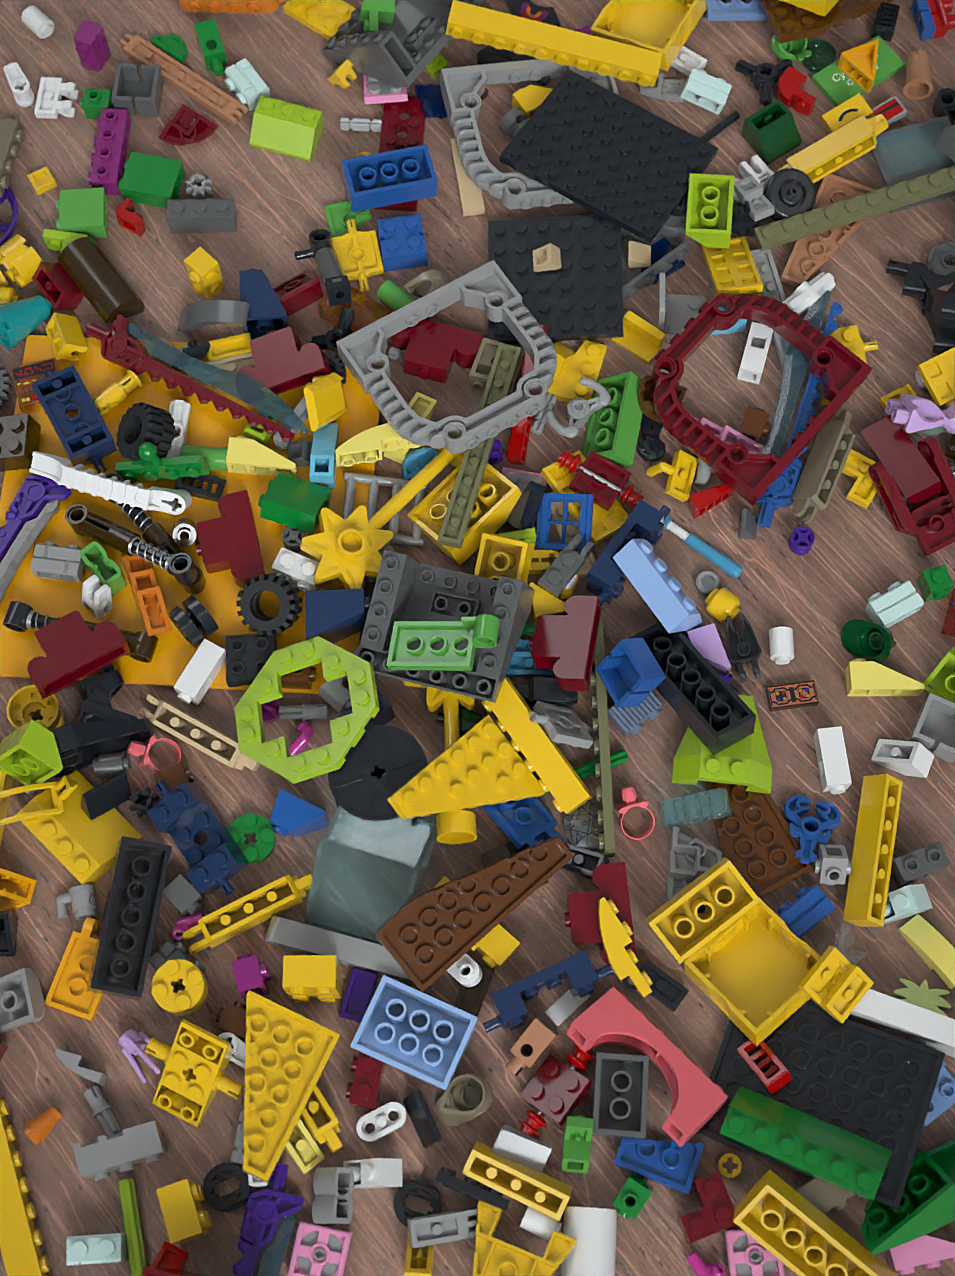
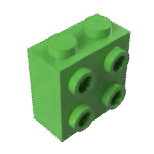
M104 187L60 190V199L56 200L59 218H56L57 230L87 234L91 238H107L108 198Z

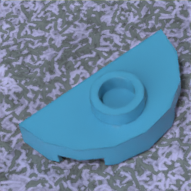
M426 446L413 449L402 462V478L407 480L415 476L439 452L434 448Z

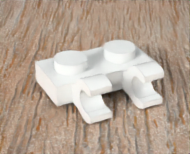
M41 77L34 111L36 118L57 119L58 113L66 117H74L76 109L72 108V101H61V97L65 96L73 100L78 99L79 91L75 90L76 84L72 82L64 83L62 78Z

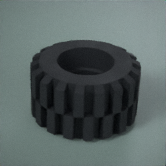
M143 402L133 404L131 408L129 407L126 410L118 426L116 443L117 447H119V453L122 454V457L133 461L143 460L138 454V448L144 442H151L157 448V456L165 458L171 449L175 436L174 419L171 417L170 412Z
M277 573L254 577L250 579V582L245 583L242 586L244 590L238 593V597H241V600L236 601V606L241 608L240 611H237L238 616L243 615L244 620L241 622L244 625L249 624V630L252 632L257 630L259 635L267 634L268 636L285 631L293 626L292 623L296 622L299 618L297 614L302 611V607L299 606V603L302 602V597L297 596L300 590L298 587L293 588L294 582L291 579L286 580V576L277 575ZM265 590L273 592L280 601V611L275 618L266 616L260 609L259 599Z

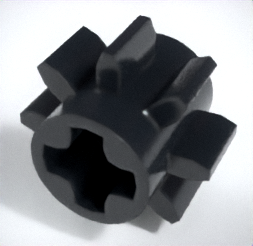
M147 787L145 791L136 788L137 792L134 796H129V799L133 802L129 809L131 812L138 810L137 816L139 818L143 814H148L147 812L156 805L155 801L159 799L157 793L151 795L152 790L150 787ZM143 799H146L147 805L142 806Z

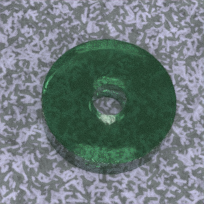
M812 40L807 43V48L805 49L810 50L812 54L808 58H803L801 62L807 70L818 73L834 63L836 51L827 41Z

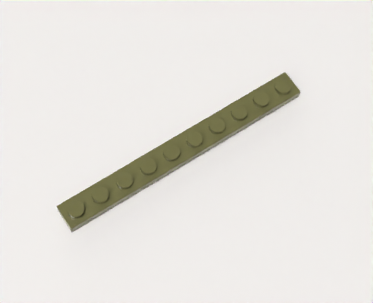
M955 166L754 228V236L760 250L764 251L955 191Z
M499 343L478 412L509 395L522 353L521 347ZM495 437L488 438L480 442L475 448L465 451L437 539L438 544L462 548Z
M600 619L593 659L594 672H591L590 677L591 687L595 686L596 693L591 694L592 709H596L597 717L592 719L593 732H598V740H594V755L599 754V763H595V778H600V786H596V800L601 801L602 810H597L598 825L603 826V834L598 836L599 849H604V857H614L615 835L607 691L595 669L605 658L603 619Z

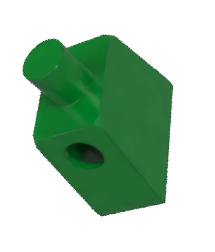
M215 19L194 24L197 43L206 70H212L214 76L225 74L227 60Z

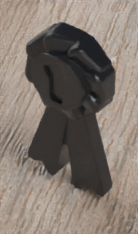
M642 415L640 427L644 438L638 443L637 453L645 461L657 462L665 455V443L659 438L663 426L653 420V425L651 426L650 418Z

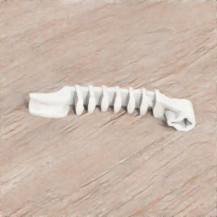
M34 451L32 454L33 459L29 472L50 478L58 485H65L68 489L74 488L81 493L87 492L92 496L104 497L105 500H115L119 504L125 503L131 507L137 506L145 511H163L173 515L181 514L192 504L190 493L183 489L176 490L155 486L146 489L143 488L141 483L131 485L130 480L120 482L115 476L106 478L105 473L96 475L94 474V469L84 471V465L82 464L71 467V461L63 457Z

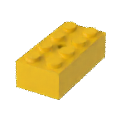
M723 857L645 918V920L678 963L681 964L761 900L730 860ZM704 905L705 910L702 913H698L697 909L699 906Z

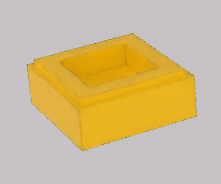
M47 166L27 175L37 195L57 187V183Z

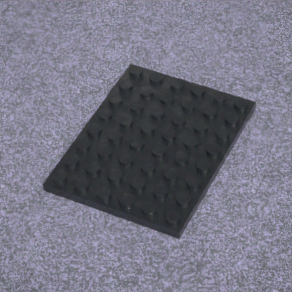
M569 69L500 154L499 161L651 243L688 194L690 174H702L717 155L718 148Z
M803 1004L763 1040L786 1067L792 1078L790 1082L774 1094H771L737 1051V1048L747 1042L749 1038L729 1020L709 1078L714 1084L719 1085L728 1098L721 1109L696 1134L813 1177L720 1134L730 1108L729 1105L740 1086H743L892 1150L893 1152L874 1201L898 1210L945 1053L848 1019L840 1023L829 1013ZM758 1046L748 1054L749 1057L759 1051L761 1047ZM767 1055L763 1056L761 1059L755 1062V1064L757 1065L758 1063H760L763 1059L767 1057ZM772 1063L770 1066H768V1067H767L766 1069H764L762 1072L765 1073L767 1070H769L771 1067H773L774 1064Z

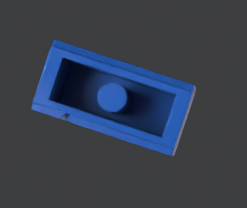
M813 885L810 889L807 886L803 887L795 895L798 899L794 903L790 904L787 901L777 910L778 916L799 939L836 908L817 885Z

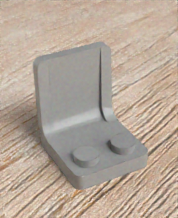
M659 272L658 329L666 334L665 338H673L676 333L681 334L685 330L684 326L691 317L695 319L699 315L698 311L706 302V298L702 295H672L665 293V272Z

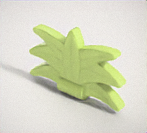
M899 979V983L906 988L895 990L893 995L904 998L901 999L902 1001L948 1017L939 1009L951 1008V1005L940 997L948 995L950 993L948 990L929 989L927 980H924L918 986L909 980Z

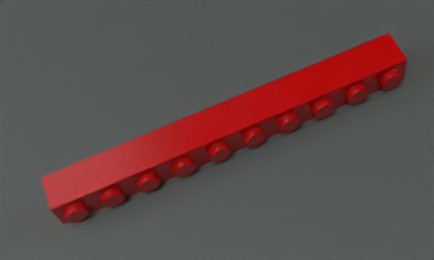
M540 325L543 328L544 332L547 334L548 330L544 327V325ZM526 351L522 358L523 367L520 371V379L534 370L533 362ZM528 416L519 421L514 427H511V436L508 439L509 448L506 452V459L511 464L525 465L533 416Z

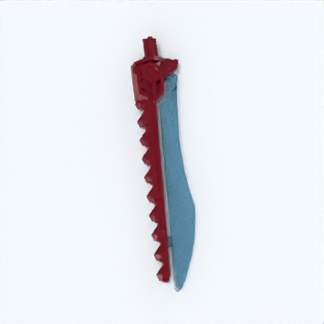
M118 314L117 319L108 329L93 322L86 326V334L101 341V355L107 361L131 370L137 375H143L147 371L152 382H159V380L164 379L168 389H175L180 386L185 397H191L195 393L200 404H208V402L212 401L217 412H224L228 408L233 419H240L245 416L250 427H257L261 423L266 434H274L278 431L283 442H290L294 439L295 434L269 420V416L302 433L308 432V428L293 410L260 382L248 375L225 370L195 359L166 344L134 323L129 324V321L122 314ZM132 335H133L135 338H137V339L141 340L142 342H144L145 347H144L143 345H141L139 342H137V341H135L134 339H132ZM148 353L259 410V413L257 414L149 358Z

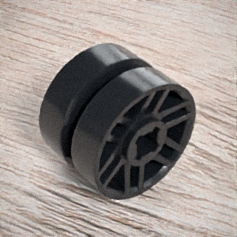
M190 595L182 602L186 612L179 606H176L167 614L179 632L195 648L204 640L201 630L207 636H210L219 627L198 599Z

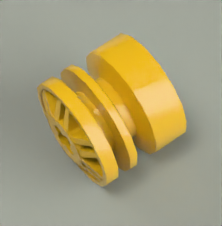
M29 685L17 690L9 699L6 708L7 718L14 731L30 720H37L43 723L49 731L65 725L64 713L54 694L43 700L36 687Z

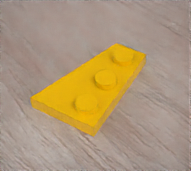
M585 340L551 384L547 393L554 394L557 400L570 402L575 398H582L586 401L592 399L594 390L581 385L579 379L586 377L597 382L607 351V345Z

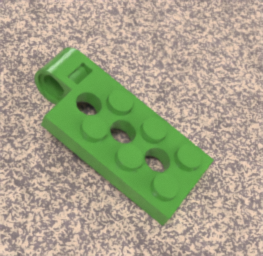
M481 614L476 617H462L461 621H394L386 666L389 670L472 671L476 648H493L497 645L500 620L493 615ZM416 641L421 642L419 648L410 650L411 644ZM463 641L468 642V646L465 649L457 650L458 644ZM437 642H444V646L441 649L433 650V646Z

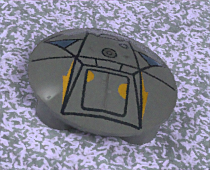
M587 801L572 813L566 814L564 832L570 844L588 850L599 848L598 836L603 834V826L598 825L597 810H602L600 804Z

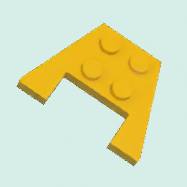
M479 1200L477 1206L478 1218L473 1276H552L575 1247L577 1240L553 1230L544 1257L532 1254L493 1238L502 1209Z

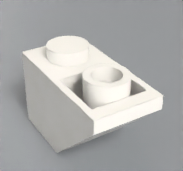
M373 1158L343 1161V1167L352 1168L353 1189L402 1187V1159Z

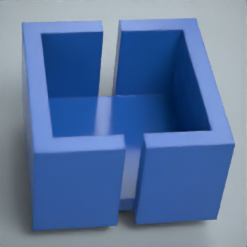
M421 214L377 220L384 272L428 266Z
M643 638L622 639L610 652L611 655H607L595 668L618 708L639 706L650 694V690H654L666 678Z

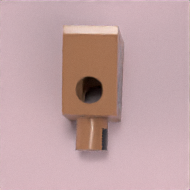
M535 1018L510 1049L514 1056L505 1067L516 1076L519 1075L525 1066L533 1067L557 1039L559 1034L543 1020ZM527 1044H530L533 1048V1052L529 1056L524 1052Z

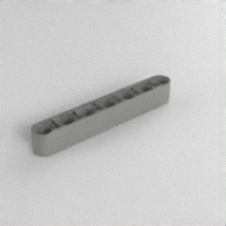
M277 916L271 917L264 939L269 944L307 955H336L340 964L358 967L382 976L385 975L414 984L383 945Z

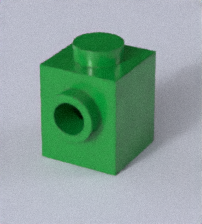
M85 88L84 96H81L80 107L84 110L86 119L97 120L98 117H101L102 108L114 109L111 90Z
M946 565L923 570L916 581L924 602L946 598L954 586Z
M630 1173L612 1205L616 1207V1212L626 1219L631 1217L635 1220L650 1197L653 1187L633 1173Z

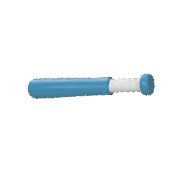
M670 516L664 519L665 527L663 530L668 529L685 541V544L732 578H738L743 571L741 565L693 533H688L676 525Z

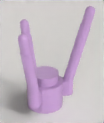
M131 1028L121 1036L118 1043L123 1047L121 1052L128 1058L141 1082L146 1083L147 1080L133 1055H139L156 1074L160 1073V1069L143 1051L146 1046L144 1042L149 1043L151 1038L143 1031L138 1033L134 1028Z

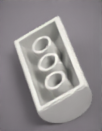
M565 1207L563 1234L576 1239L577 1243L561 1263V1276H615L616 1210Z

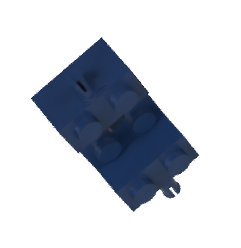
M74 365L56 373L52 368L49 369L50 373L46 370L45 375L47 377L31 385L45 415L47 414L72 466L93 464L98 474L102 473V471L105 473L107 468L101 459L116 452L117 448ZM76 409L79 411L76 417L70 418L66 416L69 410Z
M640 500L589 570L586 590L598 596L601 607L605 602L610 604L614 598L617 600L624 591L625 574L613 557L632 539H645L651 545L656 546L663 536L661 532L665 527L664 519L671 512L668 506L663 505L660 510H657L643 500Z
M164 780L159 781L158 784H155V788L162 798L158 804L147 812L159 832L169 833L191 867L186 874L199 894L213 893L220 887L225 896L230 895L235 890L228 880L249 864L246 857L198 784L183 782L175 790L170 791ZM202 831L207 835V841L203 845L198 842V835Z
M584 950L492 993L491 1003L497 1015L495 1018L482 1023L484 1029L488 1033L499 1027H503V1030L510 1028L513 1031L523 1026L524 1021L527 1019L528 1011L522 998L528 1001L538 996V992L545 987L548 990L554 989L562 984L561 981L563 979L572 997L579 994V997L583 998L594 992L593 989L596 988L599 980L612 975L613 972L609 964L594 970Z

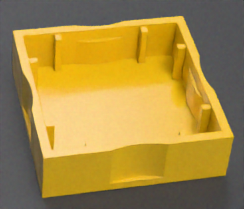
M611 0L603 8L590 30L597 37L663 53L660 69L668 71L704 14L706 0Z
M761 900L719 935L715 936L684 961L685 974L757 1046L810 999L798 985L819 960L820 956L806 942L795 936L786 926L785 922Z

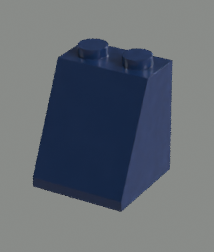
M256 269L239 271L240 301L250 304L246 325L242 326L244 334L249 333L251 340L266 335L269 331L289 327L286 311L264 272Z
M364 588L305 591L306 639L319 636L335 644L364 630L370 607V598L365 597Z

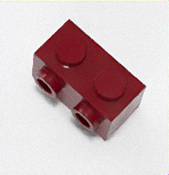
M41 262L32 277V280L55 310H76L84 297L83 293L59 262Z
M360 1051L358 1057L354 1056L352 1060L351 1072H355L353 1083L348 1082L345 1098L349 1099L351 1106L376 1110L386 1063Z

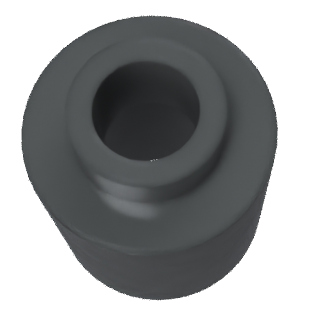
M124 752L100 754L99 757L93 758L95 777H101L102 779L113 778L124 772L127 775V771L131 770L130 757L125 756Z

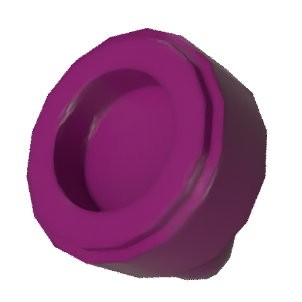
M273 700L261 704L264 723H272L279 718V704L277 701Z

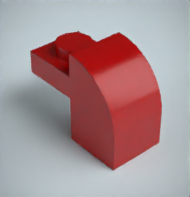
M788 66L780 77L776 100L780 99L788 109L791 107L796 112L809 117L813 112L816 98L803 91L807 76Z

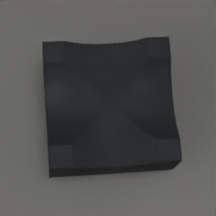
M267 634L226 636V682L228 687L252 684L272 653L276 651L275 634L268 636Z

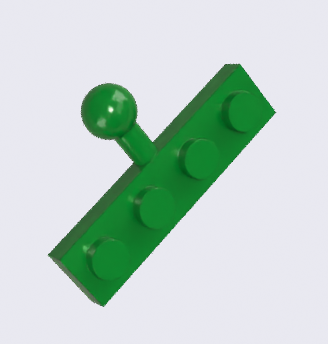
M144 442L138 448V454L143 460L117 462L114 470L122 476L124 481L130 480L131 483H135L136 481H156L158 479L209 475L210 465L201 454L159 458L156 446L151 442Z

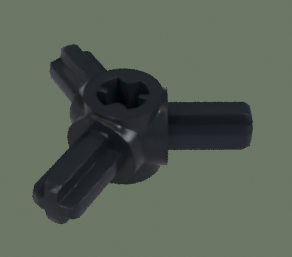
M738 60L735 71L751 78L755 89L759 91L760 104L766 107L772 103V90L775 87V83L779 81V77L782 76L788 66L794 67L791 60H784L776 65L762 63L758 64L757 67L744 60Z
M344 306L338 324H335L333 329L327 331L324 335L313 336L310 343H315L321 349L329 348L332 351L336 350L338 353L336 342L353 333L351 325L355 310Z

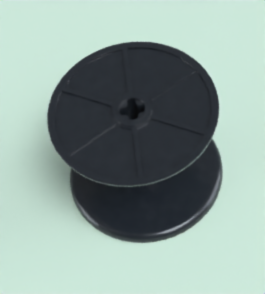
M383 724L365 726L364 734L356 746L351 747L345 755L344 759L346 761L341 768L328 773L329 787L335 798L339 814L352 830L372 839L387 840L397 838L413 830L425 816L402 820L387 799L428 765L427 759L420 744L402 729Z

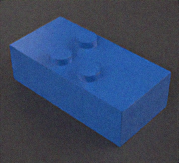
M427 144L341 160V177L351 212L437 196L438 180Z

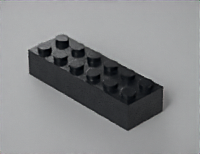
M658 622L630 637L644 639L666 676L655 689L713 755L754 733L756 721L754 712L681 632L668 633L662 623Z
M125 836L120 838L87 991L134 1000L142 997L172 846Z

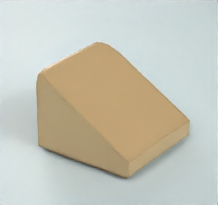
M628 241L629 268L650 267L651 246Z
M549 243L532 251L535 272L561 268L560 249L555 245Z

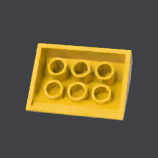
M488 463L461 549L438 544L437 540L461 464L407 514L413 523L458 566L463 564L480 547L483 533L494 534L507 521L508 516L522 495L519 487Z
M76 770L68 775L70 779L76 781L78 786L67 799L62 801L64 812L20 821L82 885H94L113 867L120 838L125 836L141 840L143 836L115 808L94 820H90L81 809L82 795L94 787ZM66 785L59 792H63L67 788ZM51 788L34 797L16 815L54 809Z

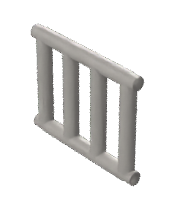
M344 472V480H347L343 519L346 520L353 513L356 482L370 484L367 517L369 520L377 511L379 485L393 487V497L410 480ZM429 484L415 496L414 508L424 499V494ZM399 511L389 521V531H392L394 534L390 543L422 547L424 541L421 538V530L414 523L412 524V536L398 535Z

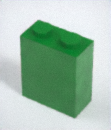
M131 152L129 160L125 162V173L123 178L119 180L118 189L121 191L124 201L129 198L134 203L167 209V201L177 200L185 176L183 163L179 160Z
M279 472L274 480H270L266 493H262L259 498L258 507H261L260 517L313 534L319 525L318 517L321 509L329 508L332 489Z

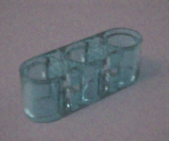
M726 788L708 790L658 802L661 825L664 829L714 820L732 814Z

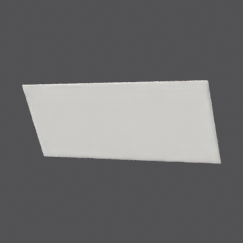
M568 990L545 1013L559 1026L590 995L580 998L578 994L572 997L570 990Z

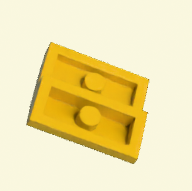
M829 946L798 986L827 1013L840 1023H843L874 982L858 966L851 964L835 947Z

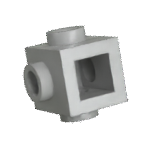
M819 844L818 858L813 862V872L817 873L819 883L827 885L845 884L846 875H850L851 861L848 859L845 845Z

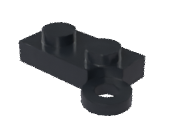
M647 960L639 972L645 971L653 983L649 986L652 990L649 995L674 1013L689 990ZM629 976L622 979L626 989L630 991L637 990L635 985L628 983Z

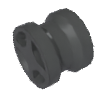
M286 526L282 532L285 548L295 553L302 551L300 543L303 537H306L305 531Z

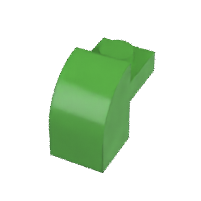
M364 0L358 20L364 21L363 31L366 33L378 32V22L392 23L395 15V0Z
M581 1115L567 1116L563 1134L561 1171L587 1174L590 1163V1145L594 1119Z

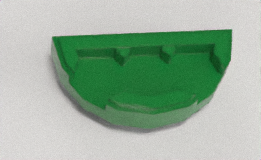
M170 33V35H156L150 39L152 45L184 65L188 57V50L185 41L180 36Z

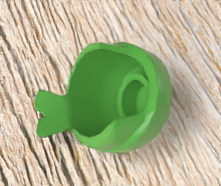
M772 35L770 41L771 49L783 61H803V58H808L812 54L810 50H805L807 48V38L779 43L776 35Z

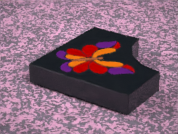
M531 0L507 1L511 15L560 27L554 7L537 6Z

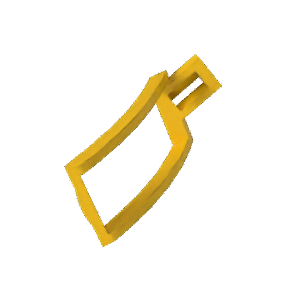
M65 775L57 782L26 785L0 792V798L22 792L51 788L54 809L24 813L2 820L0 816V826L29 818L64 812L62 801L67 799L77 788L76 781ZM66 785L67 788L63 792H59Z

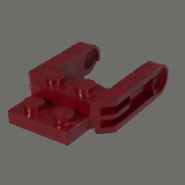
M932 436L918 442V450L941 481L939 497H935L909 510L895 480L891 479L886 467L882 464L883 462L879 461L868 468L869 476L895 530L909 536L915 535L924 556H928L955 542V477L939 443Z

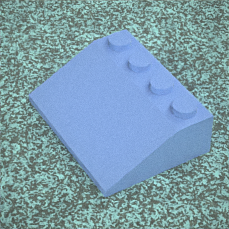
M632 539L613 557L668 633L694 630L703 626L700 613L695 608V602L692 598L685 595L681 589V583L670 575L667 571V565L654 554L653 547L647 540Z
M383 975L350 1047L446 1091L475 1030L478 1017Z

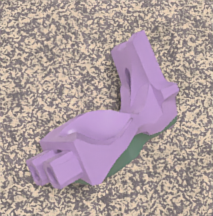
M901 394L899 400L888 399L885 407L886 414H890L892 422L899 423L906 432L937 435L945 432L955 435V401L946 410H940L932 401L911 394Z

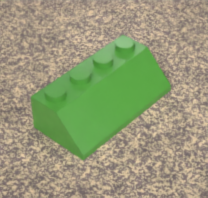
M632 371L597 380L608 391L611 400L607 406L593 412L589 417L582 450L585 458L588 457L592 450L620 467L633 465L643 412L639 407L637 397L642 379ZM596 391L594 393V398L599 397V394Z

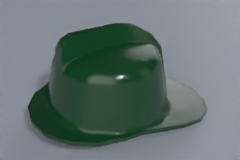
M850 620L843 626L841 631L843 647L852 655L869 661H885L889 657L892 647L896 646V641H894L893 635L887 627L866 620Z

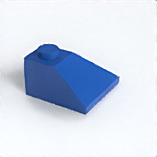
M283 789L280 790L269 820L275 833L282 837L289 835L294 838L326 828L329 825L325 810Z

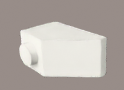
M879 739L871 761L906 776L927 778L934 755L920 742Z

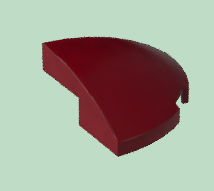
M182 104L173 120H169L158 138L168 144L185 146L186 144L204 141L216 131L218 126Z

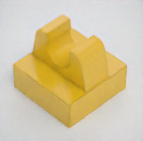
M346 59L328 78V81L333 86L338 84L343 89L349 87L350 84L346 81V77L351 81L357 77L351 68L353 64Z

